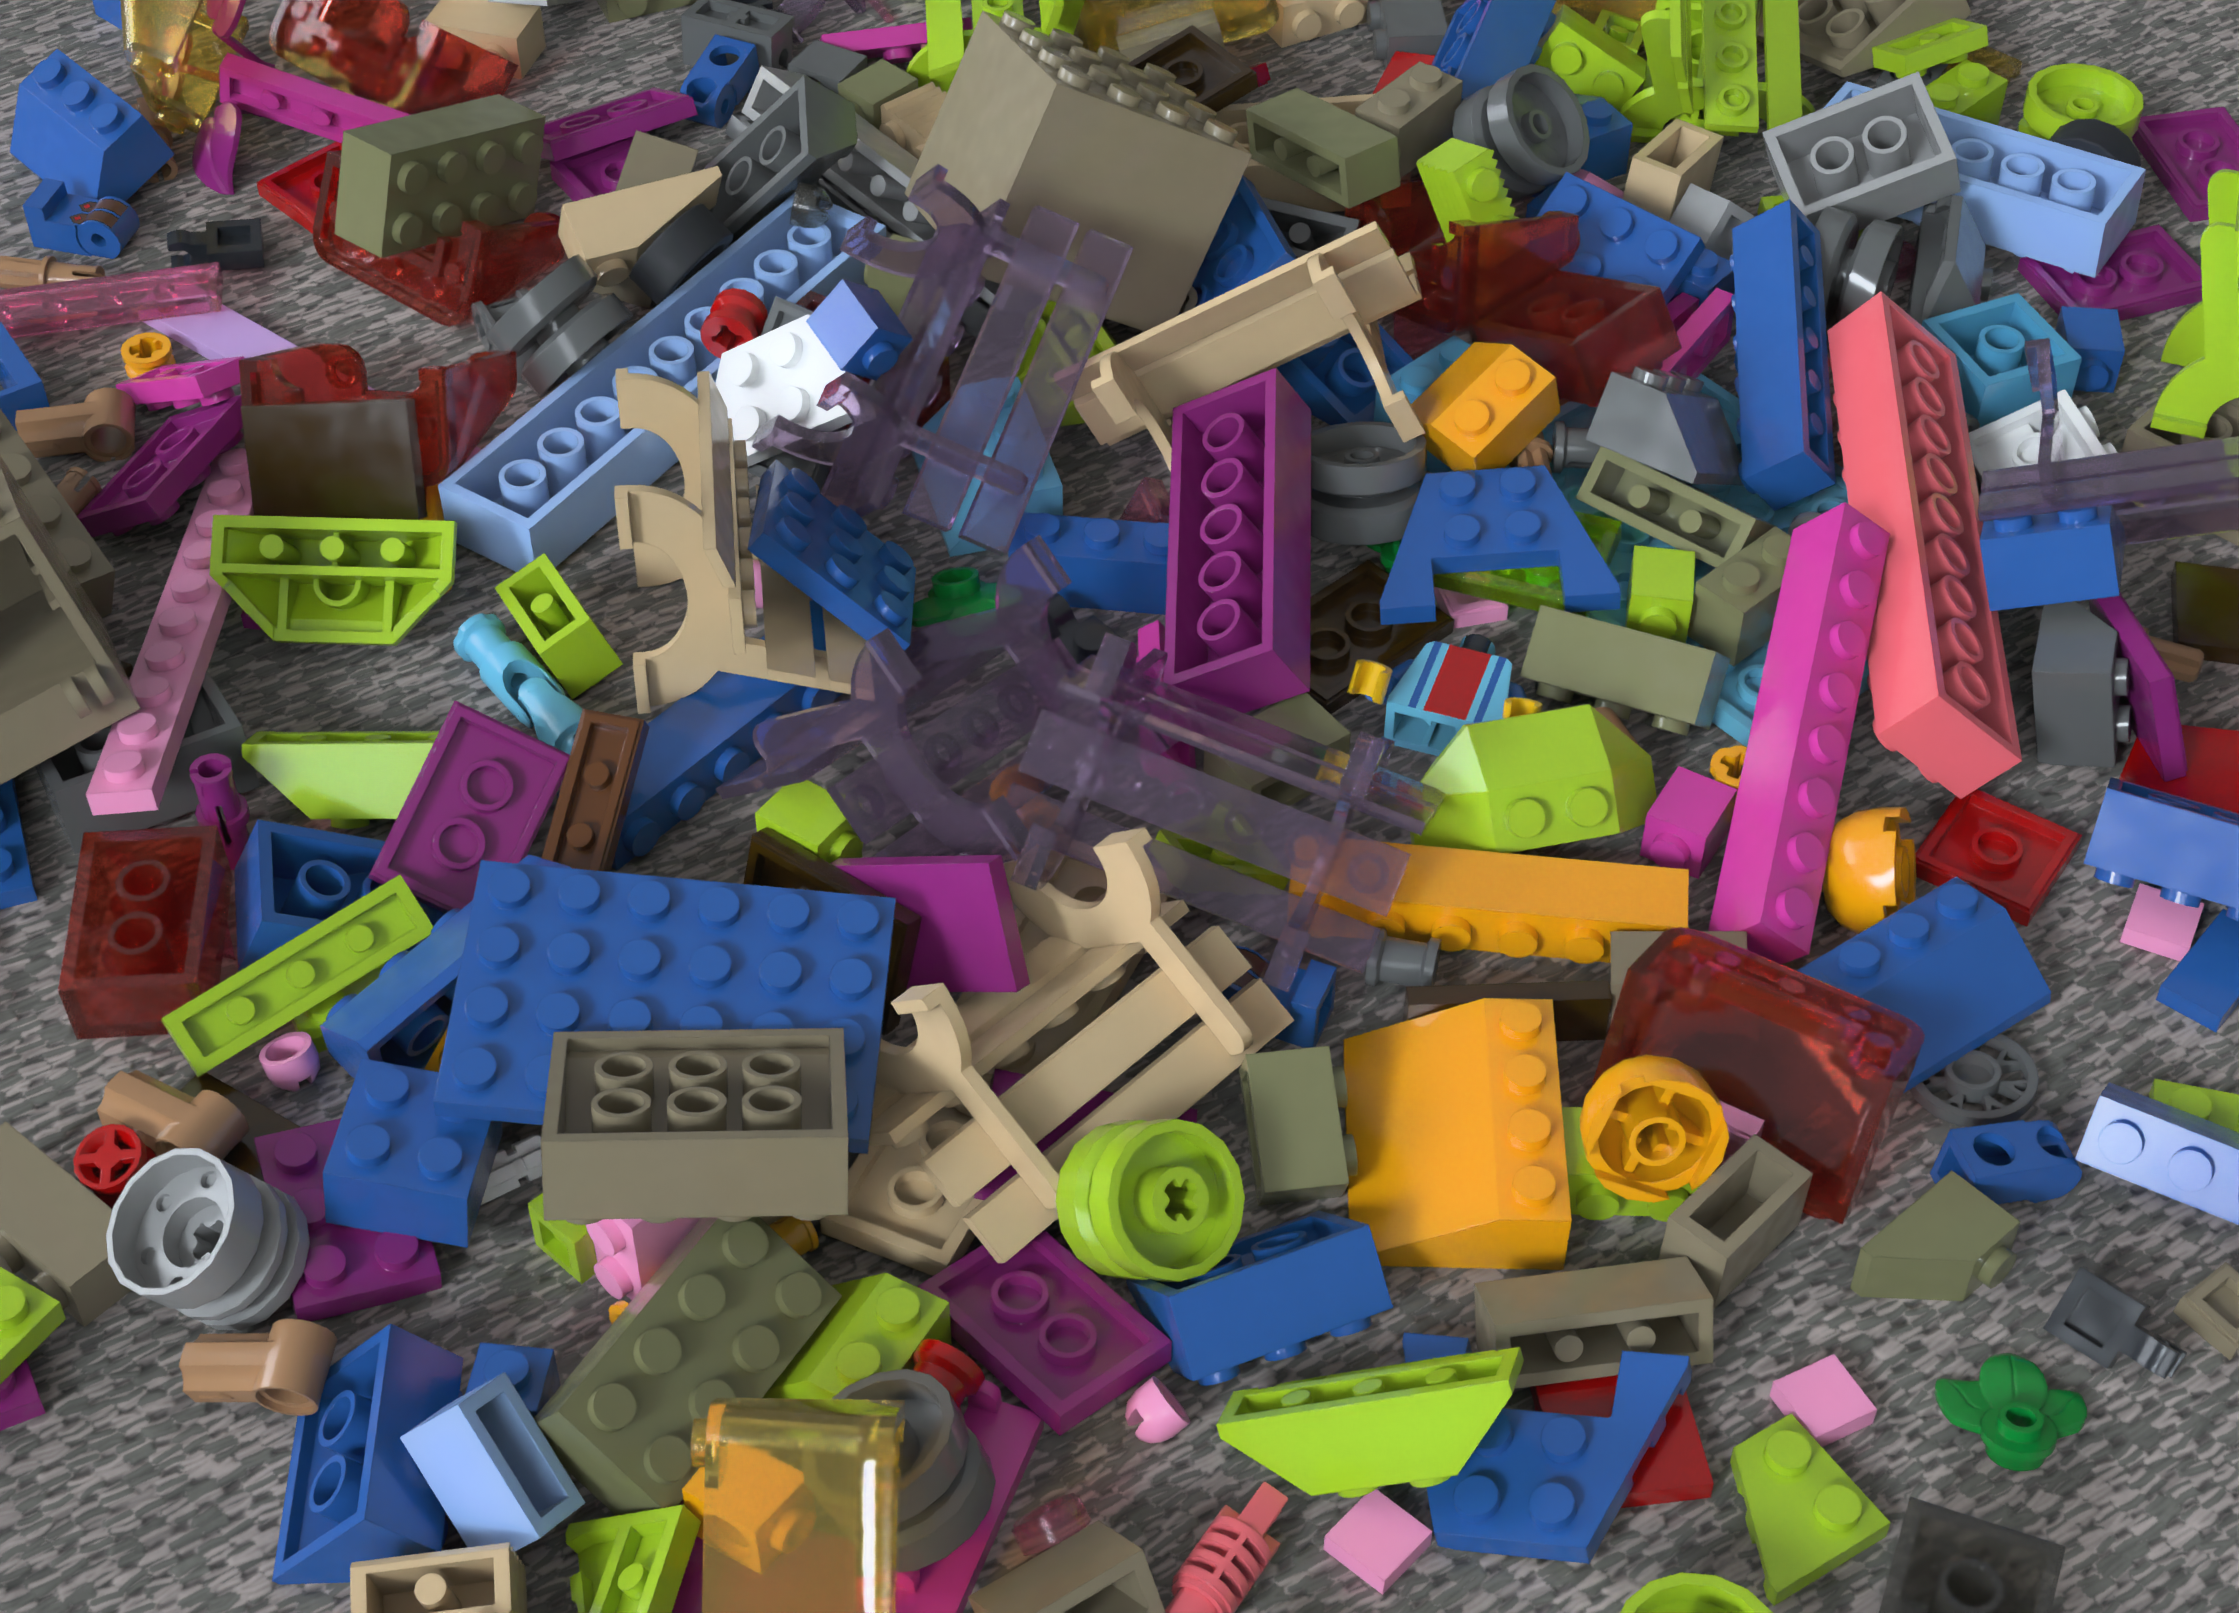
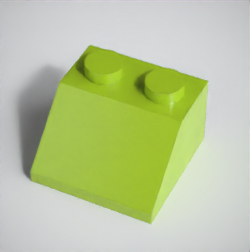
M888 1273L832 1285L842 1297L759 1403L808 1426L820 1408L848 1385L878 1372L901 1369L913 1370L915 1366L913 1355L922 1340L929 1338L952 1346L949 1302Z

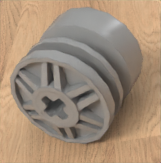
M175 1148L147 1162L129 1179L113 1206L106 1233L108 1263L120 1284L143 1297L170 1309H176L194 1320H199L216 1330H244L268 1319L289 1299L301 1278L310 1245L307 1218L294 1197L200 1148Z

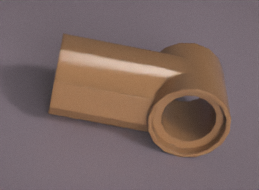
M104 387L94 390L87 395L83 403L16 411L15 424L17 433L35 458L86 453L96 461L107 462L111 461V457H115V461L124 460L131 456L135 449L136 404L130 395L116 388Z
M138 1070L131 1073L119 1071L105 1086L102 1102L97 1109L103 1126L109 1124L127 1126L134 1130L140 1136L143 1143L154 1150L157 1156L175 1148H200L223 1160L249 1132V1124L245 1116L230 1100L219 1093L211 1090H202L194 1098Z
M301 1319L278 1320L272 1324L270 1333L200 1334L194 1342L185 1343L180 1358L179 1368L183 1377V1392L194 1402H257L264 1408L286 1415H312L318 1410L338 1339L326 1327Z

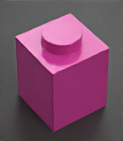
M1678 766L1647 812L1640 856L1653 860L1660 867L1689 869V876L1699 879L1730 830L1738 789Z

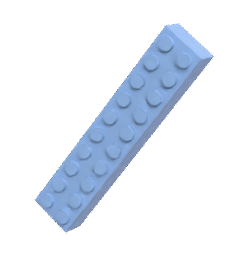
M798 189L438 485L444 520L456 521L458 523L457 543L515 572L543 553L546 554L556 568L616 515L614 486H650L679 461L670 445L657 434L640 428L621 429L615 380L616 369L628 368V373L649 374L665 378L684 387L698 398L697 372L709 371L714 382H716L721 360L706 349L701 341L700 334L702 325L706 317L711 313L710 309L719 293L731 288L744 289L753 293L764 303L768 315L775 296L815 311L842 279L868 287L864 282L865 265L870 255L878 252L887 241L886 226Z

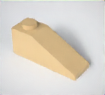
M715 166L562 204L558 236L568 259L579 254L598 275L596 285L610 287L623 282L629 277L633 266L647 248L683 213L700 203L704 204L709 210L716 205L722 178L719 167Z

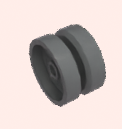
M1535 64L1519 67L1499 78L1495 84L1484 87L1464 98L1455 110L1452 127L1453 138L1494 150L1492 159L1498 160L1496 168L1501 170L1499 178L1505 179L1503 187L1509 189L1506 197L1512 198L1511 204L1525 200L1544 190L1546 186L1559 182L1566 172L1570 174L1578 172L1588 158L1590 137L1587 119L1579 100L1566 82L1547 67Z
M1827 206L1815 224V227L1820 231L1826 325L1831 321L1836 310L1837 324L1880 291L1890 298L1897 276L1905 231L1902 225L1875 219L1863 230L1858 240L1859 224L1855 213Z
M579 254L572 256L543 278L514 304L486 334L488 342L505 360L521 356L537 343L540 345L524 363L521 378L539 398L550 393L610 344L609 341L633 316L631 311L614 293L603 294L597 297L582 310L578 307L595 289L598 275Z
M1350 422L1330 425L1312 431L1311 536L1321 541L1342 545H1374L1402 539L1422 485L1420 479L1425 476L1427 470V440L1425 437L1420 435L1404 443L1393 423Z
M909 1369L878 1372L845 1387L820 1408L803 1433L796 1458L800 1483L816 1507L828 1518L830 1528L844 1549L860 1566L885 1574L917 1571L949 1556L974 1534L991 1506L996 1484L989 1456L976 1435L966 1426L964 1415L949 1391L932 1375Z

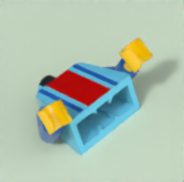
M1480 634L1466 635L1462 638L1459 647L1437 641L1426 643L1415 659H1408L1392 669L1375 661L1357 660L1347 691L1351 694H1363L1371 702L1386 705L1383 743L1435 756L1440 755L1463 725L1542 712L1541 702L1528 699L1523 687L1510 681L1512 663L1507 658L1496 656L1495 646L1492 641Z

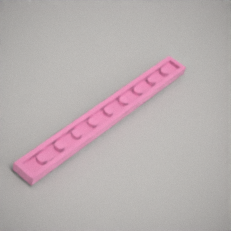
M245 448L228 450L217 455L211 463L212 472L205 479L129 679L141 709L112 724L86 792L93 816L155 811L159 809L232 597L225 589L221 588L209 575L213 515L254 516Z

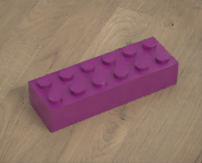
M1277 368L1173 408L1163 689L1201 728L1310 691L1311 409Z

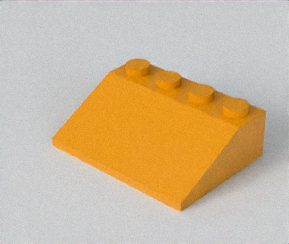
M1483 998L1343 1039V1063L1348 1094L1347 1107H1345L1346 1134H1352L1354 1137L1358 1161L1357 1175L1348 1177V1219L1369 1224L1381 1266L1564 1270L1572 1219L1553 999Z

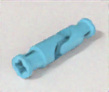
M479 613L468 618L459 627L458 634L453 641L454 650L464 661L476 664L480 669L481 680L519 722L528 728H532L533 723L538 740L570 755L583 709L565 696L561 685L522 643L511 641L506 636L505 625L496 615Z

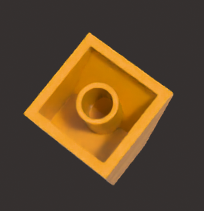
M1474 342L1411 404L1424 427L1425 433L1422 435L1427 440V451L1453 471L1505 468L1561 412L1556 377L1512 344Z

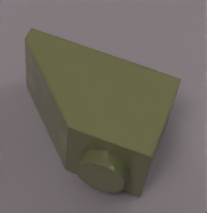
M1951 1170L1861 1247L1850 1289L1861 1297L1964 1301L1982 1284H1985L1990 1289L1996 1287L2011 1271L2017 1259V1254L2011 1250L2021 1221Z

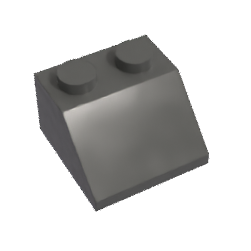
M2076 601L2043 605L2032 667L2037 760L2040 763L2050 765L2115 767L2119 742H2130L2132 706L2120 705V696H2128L2129 658H2118L2117 631Z

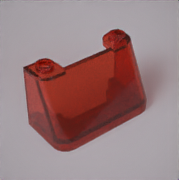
M282 0L269 30L271 49L279 57L337 90L411 115L497 94L503 96L519 66L425 19L422 20L419 29L423 30L420 34L410 38L405 37L410 24V13L407 6L401 0Z
M342 150L327 151L313 225V242L318 255L331 266L441 325L451 327L474 322L471 310L472 303L482 301L485 305L505 300L514 294L516 290L523 288L556 265L564 257L565 250L558 236L560 216L543 211L530 214L524 220V223L489 226L479 220L463 221L461 227L463 234L459 237H438L437 243L380 258L334 234Z
M1422 179L1401 180V186L1350 209L1345 207V217L1360 220V228L1376 221L1397 257L1410 252L1414 259L1422 299L1393 313L1442 333L1470 331L1569 264L1580 244L1579 215L1563 210L1547 211L1541 217L1479 223L1469 219L1449 221V233L1455 236L1450 242H1446Z
M315 342L239 360L242 406L251 403L414 398L424 487L440 484L467 461L511 401L517 388L516 351L488 350L475 353L461 363L449 366L419 368V381L421 383L413 392L368 390L365 362L355 349L341 343Z
M1670 928L1664 931L1627 970L1592 1086L1604 1071L1620 1061L1646 1054L1674 1058L1694 1068L1701 1074L1720 1101L1765 1120L1761 1135L1763 1140L1813 1173L1802 1212L1814 1218L1831 1219L1843 1225L1855 1207L1915 1067L1925 1034L1921 1027L1901 1014L1715 936L1690 928Z

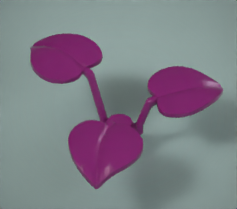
M207 0V15L215 20L212 26L213 34L243 58L275 68L274 64L263 61L231 36L238 25L246 0ZM178 27L168 30L159 43L155 62L156 70L153 72L150 84V102L156 103L161 113L172 111L178 104L183 93L186 75L220 84L219 74L188 66L193 51L194 39L190 32ZM224 102L218 105L215 109L214 117H208L202 122L195 140L192 156V166L197 177L207 187L224 195L235 194L233 188V168L240 140L241 114H252L262 117L241 110L236 104L231 102Z

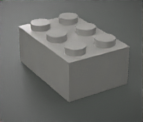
M1919 71L1762 132L1769 164L1784 202L1790 199L1814 226L1827 206L1855 213L1859 230H1862L1875 219L1885 221L1961 192L1957 158Z

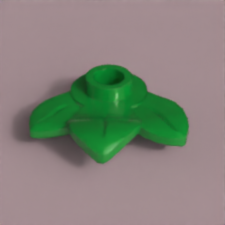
M956 567L946 569L932 577L933 588L929 590L928 597L913 603L912 626L924 628L938 623H946L952 632L958 634L983 633L999 624L1001 619L999 607L1024 600L1026 593L1020 585L1012 582L985 583L980 580L979 571L975 568Z
M2001 1353L1989 1357L1980 1369L1979 1381L1939 1378L1935 1385L1934 1394L1936 1401L1950 1423L1967 1431L1980 1434L1988 1457L1997 1465L2013 1471H2031L2039 1468L2055 1450L2057 1439L2079 1433L2087 1419V1406L2081 1394L2070 1390H2048L2044 1374L2037 1365L2012 1353Z

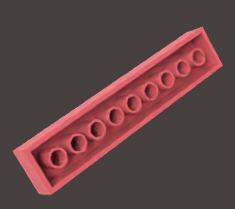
M1880 291L1827 331L1830 350L1828 364L1833 374L1835 390L1832 398L1837 408L1839 423L1837 438L1842 448L1844 464L1842 477L1847 488L1848 504L1890 533L1867 651L1869 668L1867 684L1872 693L1875 717L1872 726L1876 737L1886 749L1891 752L1898 751L1914 763L1928 781L1935 784L1939 782L1958 798L1962 799L2022 762L1999 615L1998 611H1990L1979 541L1983 527V518L1956 354Z

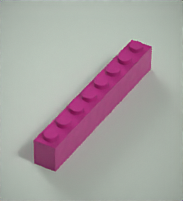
M1846 502L1798 526L1792 532L1708 931H1746L1748 972L1753 974H1759L1808 955L1810 952L1890 537L1889 532Z

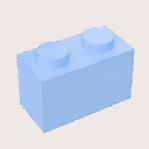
M505 1372L447 1404L400 1437L467 1547L510 1542L513 1550L517 1551L540 1539L585 1504L579 1491Z

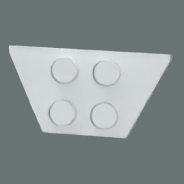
M808 314L722 353L715 384L727 406L728 418H732L734 440H746L748 467L879 411V405L872 394L863 392L852 373L841 371L807 324L806 320L810 317Z

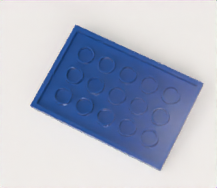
M481 860L433 1100L435 1115L543 1125L554 1032L844 1028L848 1152L868 1154L896 898Z

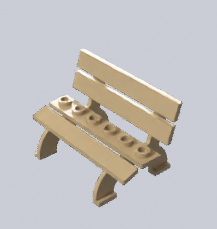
M1376 221L1053 375V382L1070 402L1074 400L1075 408L1100 445L1108 443L1111 446L1148 429L1171 472L1174 407L1276 368L1350 333L1375 382L1383 408L1405 443L1424 434L1425 430L1404 391L1397 392L1387 369L1378 319L1422 299L1414 259L1410 252L1397 257Z
M628 368L616 369L615 380L621 429H645L663 438L675 452L682 467L685 482L683 497L671 491L653 486H614L620 550L634 548L638 587L658 586L683 578L688 597L686 615L677 634L667 644L658 649L646 652H633V672L638 714L651 713V706L663 705L687 697L703 687L717 671L878 699L873 645L822 607L826 651L814 649L809 596L747 550L752 523L746 440H734L732 418H728L727 406L710 372H697L698 398H696L684 387L665 378L649 374L628 373ZM755 485V486H756V500H757V494H758L759 486H758V485ZM828 499L837 507L841 504L846 505L858 514L857 504ZM753 559L759 560L761 566L765 640L745 637V629L757 628Z
M1146 827L1111 833L1093 847L1107 877V892L1093 902L1074 899L1052 886L1035 866L1044 859L1038 847L1011 851L1002 856L1012 902L1029 920L1050 935L1024 955L1030 980L1029 985L1018 992H976L957 1007L944 983L912 986L891 1002L898 1015L913 1014L917 1025L918 1037L907 1047L897 1046L881 1039L869 1146L892 1145L895 1149L903 1148L921 1138L930 1129V1124L927 1120L943 1107L952 1108L962 1103L973 1118L919 1160L918 1164L953 1207H960L1010 1165L1017 1171L1016 1175L962 1218L997 1263L1007 1262L1058 1219L1055 1201L1060 1170L1074 1144L1097 1126L1121 1120L1151 1121L1155 1119H1177L1242 1065L1246 1054L1256 1053L1294 1021L1261 978L1250 981L1229 1000L1221 993L1252 968V966L1219 925L1211 926L1186 947L1173 933L1170 926L1190 910L1184 900L1161 903L1157 877L1143 848L1146 843L1152 840ZM1148 952L1159 965V969L1002 1095L997 1097L982 1078L985 1073L993 1067L996 1069L1005 1067L1025 1055L1030 1049V1045L1027 1042L1029 1038L1042 1028L1044 1030L1051 1029L1070 1019L1079 1009L1076 1001L1090 990L1098 991L1119 980L1126 973L1123 964L1136 953L1144 954ZM1195 1013L1203 1020L1041 1153L1035 1144Z

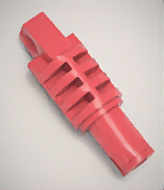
M1264 1481L1241 1514L1225 1505L1174 1575L1172 1583L1174 1597L1165 1608V1612L1235 1613L1280 1547L1281 1543L1268 1535L1267 1532L1287 1503L1288 1497Z

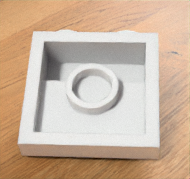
M2065 389L1969 432L1975 475L1999 513L2011 509H2028L2032 515H2036L2056 505L2061 506L2074 501L2089 500L2097 504L2120 493L2117 477L2124 474V468L2116 449L2110 442L2101 445L2097 438L2100 437L2099 429L2091 411L2086 405L2077 408Z

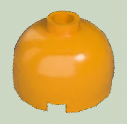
M1877 807L1859 810L1839 820L1833 827L1821 892L1824 893L1829 913L1842 927L1856 934L1863 932L1900 910L1901 901L1908 904L1915 901L1914 839H1901L1898 824L1911 823L1910 814L1906 807Z
M1646 1054L1624 1059L1607 1069L1586 1094L1580 1115V1131L1587 1161L1594 1169L1598 1180L1606 1189L1627 1200L1652 1203L1669 1200L1667 1191L1679 1189L1688 1183L1691 1190H1694L1702 1185L1722 1163L1729 1140L1727 1123L1718 1097L1697 1070L1670 1057Z

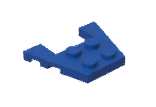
M1545 465L1426 473L1380 599L1381 625L1435 622L1436 605L1433 574L1558 566L1564 611L1566 612L1620 609L1621 590L1614 575Z
M1405 1332L1403 1335L1402 1344L1406 1363L1472 1353L1469 1338ZM1622 1350L1612 1415L1609 1418L1503 1408L1459 1474L1451 1476L1448 1480L1438 1485L1426 1487L1437 1545L1460 1551L1590 1564L1633 1487L1632 1476L1648 1447H1655L1666 1427L1665 1416L1677 1395H1684L1691 1382L1692 1368L1690 1357Z

